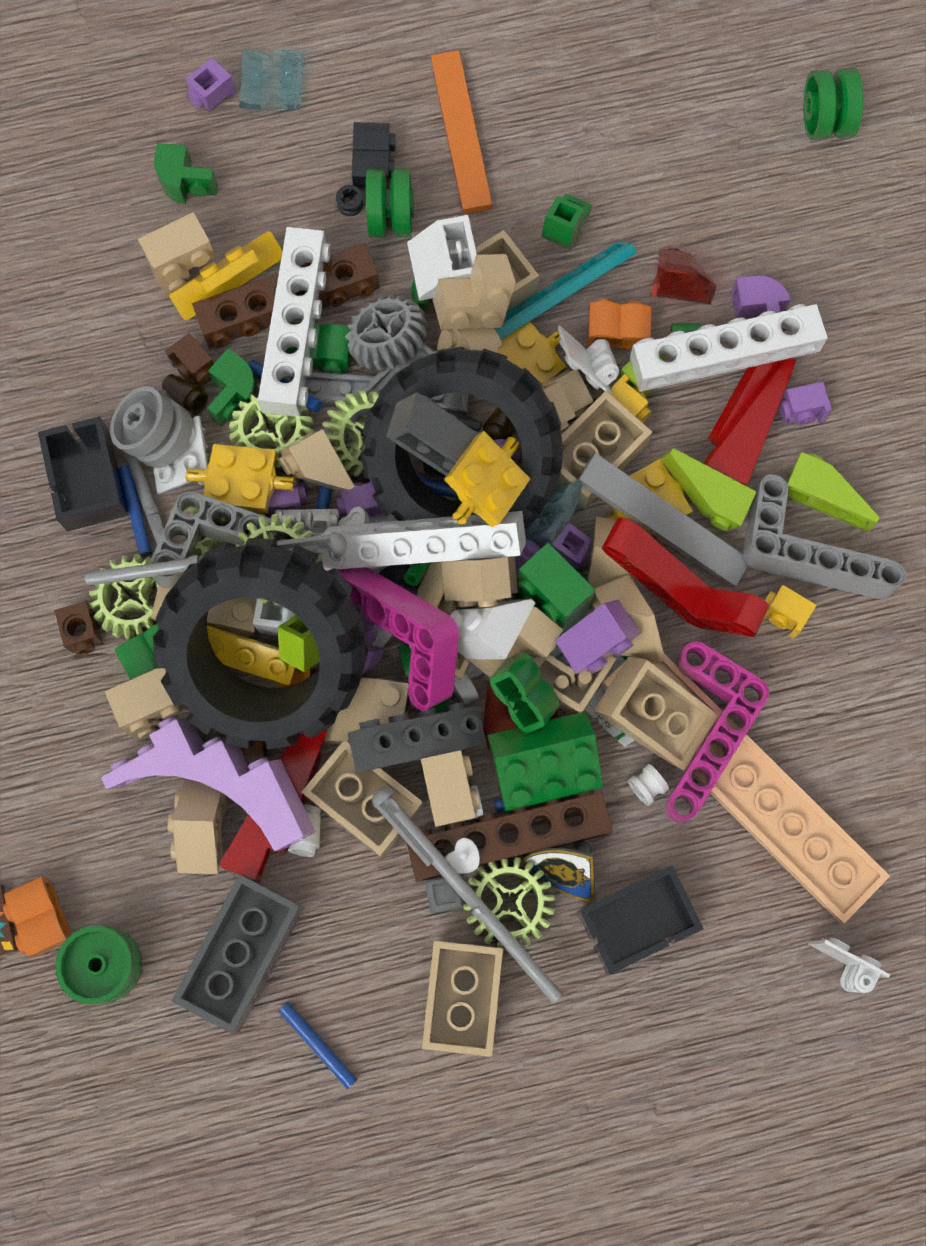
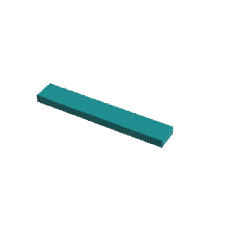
M617 241L507 311L502 327L494 328L500 340L636 254L633 243Z

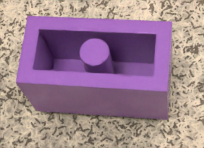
M615 600L602 604L555 639L576 674L588 670L593 674L608 664L606 658L614 653L618 656L629 650L633 646L631 640L641 633L621 602Z

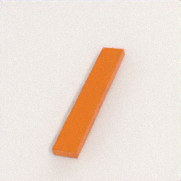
M457 50L430 55L463 215L492 210L490 191L460 52Z

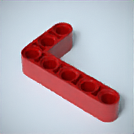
M620 517L616 519L602 546V550L683 620L695 627L755 637L770 608L765 600L753 594L709 588L642 527L626 518Z

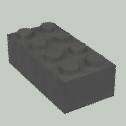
M239 874L176 991L172 1002L232 1034L239 1033L304 907Z

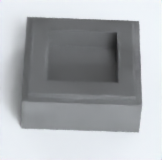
M444 877L425 880L430 914L463 909L462 898Z

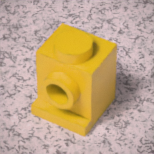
M624 374L610 388L612 392L610 395L644 423L652 412L647 408L649 402L642 391L639 392L638 388H632L628 385L629 377Z
M784 585L781 586L777 593L770 591L765 598V601L770 606L766 614L769 617V621L778 628L791 630L788 636L792 639L801 632L817 606Z

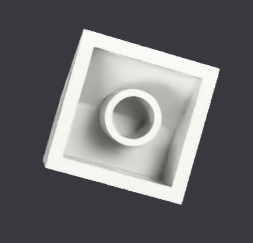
M532 599L505 600L498 602V606L478 607L476 605L454 610L450 616L455 620L459 629L457 652L466 659H506L536 602Z

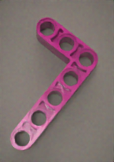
M368 567L337 569L352 587L349 596L353 603L357 602L362 606L365 618L411 646L408 695L412 704L418 710L426 711L450 698L454 689L459 629L455 620L447 613Z
M691 642L683 648L677 659V667L683 675L725 700L727 704L666 801L665 812L667 817L676 823H685L699 812L769 696V688L762 679L701 642ZM686 654H697L701 658L702 665H690L687 662ZM722 670L726 672L730 678V683H719L715 678V671ZM745 688H751L757 692V702H750L745 698ZM728 715H734L740 719V730H734L728 726L726 722ZM710 743H719L723 747V758H716L710 753ZM694 770H700L706 774V786H698L693 782L692 772ZM683 798L688 801L690 805L689 814L681 815L675 810V799Z

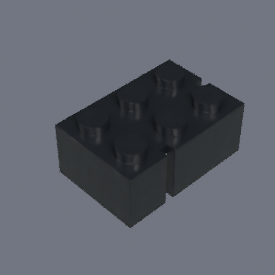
M100 416L72 423L74 431L82 440L77 442L66 425L38 432L49 487L54 492L51 493L56 519L67 532L129 516L110 430Z
M673 866L663 869L577 911L589 939L597 938L599 942L593 947L606 974H612L670 946L665 938H668L670 943H676L704 929Z

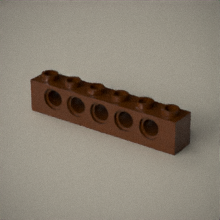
M366 243L330 255L329 263L324 262L323 272H326V286L324 291L320 290L318 300L322 301V309L328 306L336 307L342 305L348 299L357 296H368L375 290L380 289L378 273ZM306 263L300 265L299 267H308L312 263ZM279 273L192 303L209 348L226 346L234 339L243 336L251 337L258 334L260 330L270 327ZM343 276L352 277L347 281L339 280ZM301 290L296 292L295 295L302 296L307 291ZM257 306H265L261 311H253ZM229 316H237L232 321H224Z
M590 790L574 794L575 799L562 802L561 798L542 802L543 807L532 810L529 809V806L509 810L510 815L497 818L496 813L479 816L477 818L478 823L465 826L464 821L450 823L444 826L445 831L432 834L431 829L421 831L434 846L439 842H448L452 845L453 851L459 839L468 838L472 834L482 835L486 841L485 847L478 851V867H482L490 862L498 863L502 859L507 858L510 860L515 857L526 856L531 852L545 848H559L607 836L613 832L603 792L594 794V791ZM568 810L578 811L582 816V824L578 827L569 826L564 820L565 812ZM536 818L546 819L550 824V831L545 835L536 834L531 827L532 821ZM502 827H514L518 833L517 840L513 843L503 842L499 837V830ZM407 843L416 882L442 877L432 864L427 867Z

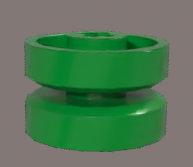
M854 67L839 68L832 75L827 69L812 70L808 74L805 83L803 99L804 124L808 138L811 140L827 139L832 132L837 138L855 136L860 128L863 112V87L859 71Z
M367 168L366 215L369 238H384L386 236L388 218H392V230L396 238L412 237L414 189L411 188L410 168H394L391 174V188H387V178L383 168Z
M90 926L72 933L61 945L56 957V977L61 989L71 999L84 1004L112 1003L127 996L137 985L142 972V954L137 942L127 932L113 927ZM97 961H102L101 969L96 968Z

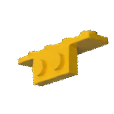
M266 231L245 246H237L225 254L226 258L220 262H213L203 267L199 271L200 274L171 292L169 298L181 317L187 321L196 315L192 303L242 286L279 262L283 251L272 232Z
M207 625L209 642L215 656L223 665L286 685L290 684L295 667L279 659L278 647Z

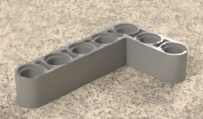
M775 474L767 475L755 489L756 495L749 509L743 549V559L749 567L877 599L889 598L905 582L906 571L900 563L894 560L782 534L788 485L781 476ZM761 519L766 520L770 525L764 523ZM757 547L763 548L766 553L761 552ZM788 554L793 555L797 561L790 558ZM820 562L826 564L828 568L822 566ZM851 569L855 570L858 575L854 574Z
M184 492L177 498L153 554L151 564L189 558L192 556L200 535L223 543L229 542L242 546L245 541L241 540L238 534L240 532L245 533L248 530L247 524L253 523L260 529L259 517H262V515L196 492ZM188 507H195L199 510L198 513L191 516L183 513ZM265 517L269 525H271V518ZM218 518H226L230 523L226 526H217L214 524V521ZM273 533L277 541L280 539H294L287 533ZM178 535L187 538L186 542L179 545L172 543L171 540ZM321 561V562H315V563H317L319 566H321V567L323 568V563H322V561ZM183 573L155 576L154 580L163 588H172Z

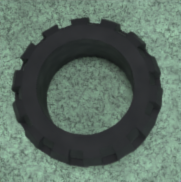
M464 346L440 349L433 354L418 358L397 372L379 391L380 395L373 407L369 409L362 431L365 435V450L361 452L364 477L371 479L375 489L372 497L384 515L392 514L398 521L453 517V514L462 502L446 499L429 489L415 472L409 452L387 438L386 435L396 403L416 392L429 399L447 393H469L482 397L499 407L511 420L518 433L522 448L521 469L530 480L508 512L522 511L524 530H526L542 514L546 503L553 496L562 469L564 451L561 436L562 424L554 402H550L541 388L542 384L525 367L521 369L508 361L505 355L487 349L482 351L464 349Z
M248 538L245 545L237 547L235 544L228 542L206 552L201 560L194 565H189L165 596L156 616L159 629L152 637L154 662L157 668H165L166 673L161 679V683L174 706L184 703L191 711L187 720L208 735L211 728L228 735L226 744L247 749L252 748L255 741H266L267 749L297 745L300 735L305 734L307 738L316 737L335 723L337 715L341 710L349 707L359 687L368 654V648L365 646V637L368 628L362 606L357 602L353 603L349 596L352 587L336 568H332L327 572L315 563L319 555L296 544L292 551L277 548V541L275 539ZM238 598L264 599L287 608L300 618L311 632L318 648L320 668L312 676L300 683L279 688L262 687L238 678L215 656L207 633L208 611L218 604Z

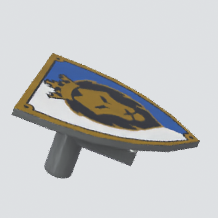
M585 841L579 842L576 850L545 848L531 852L521 858V862L525 866L528 862L533 863V867L530 870L533 875L542 870L544 875L540 880L544 883L549 881L551 887L557 891L583 901L595 902L594 855L589 854L591 850L589 843Z

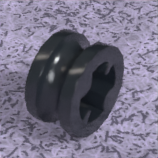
M345 185L337 191L336 202L340 213L345 216H355L362 211L364 206L363 196L358 187ZM350 197V200H352V198L354 197L355 203L350 205L348 201L347 204H345L344 199Z

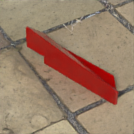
M794 358L748 367L708 437L715 448L703 464L743 485L749 482L795 367L796 360Z
M327 730L312 738H307L305 734L300 735L297 745L287 746L280 758L303 805L306 797L301 792L317 772L322 757L320 750L327 735ZM249 814L222 858L220 866L223 869L260 882L271 850L274 851L262 829ZM287 848L275 852L285 855Z

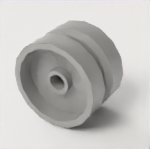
M142 386L126 395L115 409L110 424V436L113 444L120 450L135 456L149 467L161 468L170 465L183 453L192 435L193 421L190 413L184 407L170 400L154 387Z

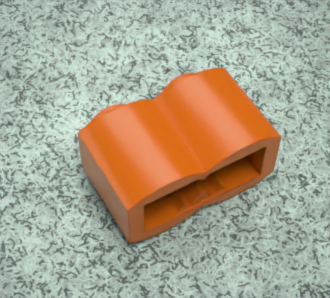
M599 299L596 302L590 303L587 317V347H590L597 339H604L608 341L611 349L618 348L632 351L633 345L638 341L651 338V306L644 305L640 301H630L620 305L613 303L609 299Z
M41 876L4 894L6 903L3 904V911L8 921L14 922L18 934L14 937L15 943L22 954L26 953L28 957L36 958L61 946L72 934L49 878Z

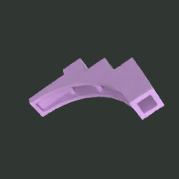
M177 716L170 717L158 724L160 729L149 735L153 744L137 751L138 757L131 761L127 758L116 762L110 766L112 771L101 777L106 789L124 787L150 776H178L201 782L224 793L241 806L262 829L274 851L287 848L316 833L281 759L268 761L264 757L248 765L239 746L226 744V740H223L221 736L203 744L196 727L187 719H178Z

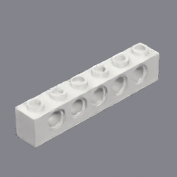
M286 228L258 396L262 413L300 417L301 406L307 405L308 387H305L306 377H311L313 359L309 358L310 349L315 348L317 344V329H314L315 319H320L322 312V301L318 300L320 290H325L326 272H323L324 262L329 263L331 245L326 243L324 231ZM306 262L312 263L308 267H299L301 264ZM298 291H307V293L302 296L295 295V293ZM294 319L303 320L301 323L297 325L290 324V322ZM288 348H298L293 354L285 353ZM285 376L294 377L289 383L280 382Z
M799 304L783 312L767 311L756 318L745 320V318L741 317L720 326L708 324L700 327L697 331L688 333L676 331L661 339H642L633 345L630 361L639 392L820 352L828 338L817 304L810 306ZM781 329H788L793 335H787ZM757 335L762 338L763 342H757L751 336ZM721 342H728L733 348L727 349L721 345ZM690 349H698L703 355H694ZM659 356H669L673 361L664 362Z
M522 511L507 512L501 523L493 528L479 515H470L465 524L457 523L456 521L459 518L454 520L453 517L331 526L322 535L331 534V532L342 534L347 541V549L338 558L334 557L333 552L322 553L323 568L325 570H331L332 568L349 569L520 556L526 544Z

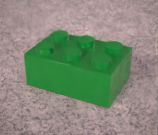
M549 543L543 546L518 571V593H516L518 598L516 600L532 599L536 602L534 607L538 608L563 629L560 636L588 615L595 589Z
M586 712L549 720L544 727L527 734L521 729L515 728L488 735L497 784L505 811L603 788L595 733Z

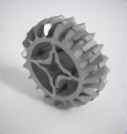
M391 294L387 299H383L380 296L377 302H369V306L365 309L359 308V315L351 317L352 324L348 325L351 331L345 336L349 341L347 344L349 352L362 367H367L370 371L377 368L383 372L387 366L394 370L397 364L402 363L405 365L408 358H416L415 351L423 349V342L428 340L427 331L429 329L422 309L419 308L412 298L406 299L403 295L395 298Z

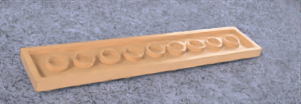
M665 654V661L660 663L649 661L715 713L721 714L722 710L691 679L683 675L677 665ZM622 663L602 683V686L606 690L608 689V687L610 686V684L612 683V681L614 680V678L616 677L624 663ZM727 716L726 722L731 729L740 730L741 728ZM747 734L745 735L710 794L840 924H845L890 875ZM710 743V753L716 758H723V747L719 743ZM694 770L692 776L702 786H706V774L700 770Z

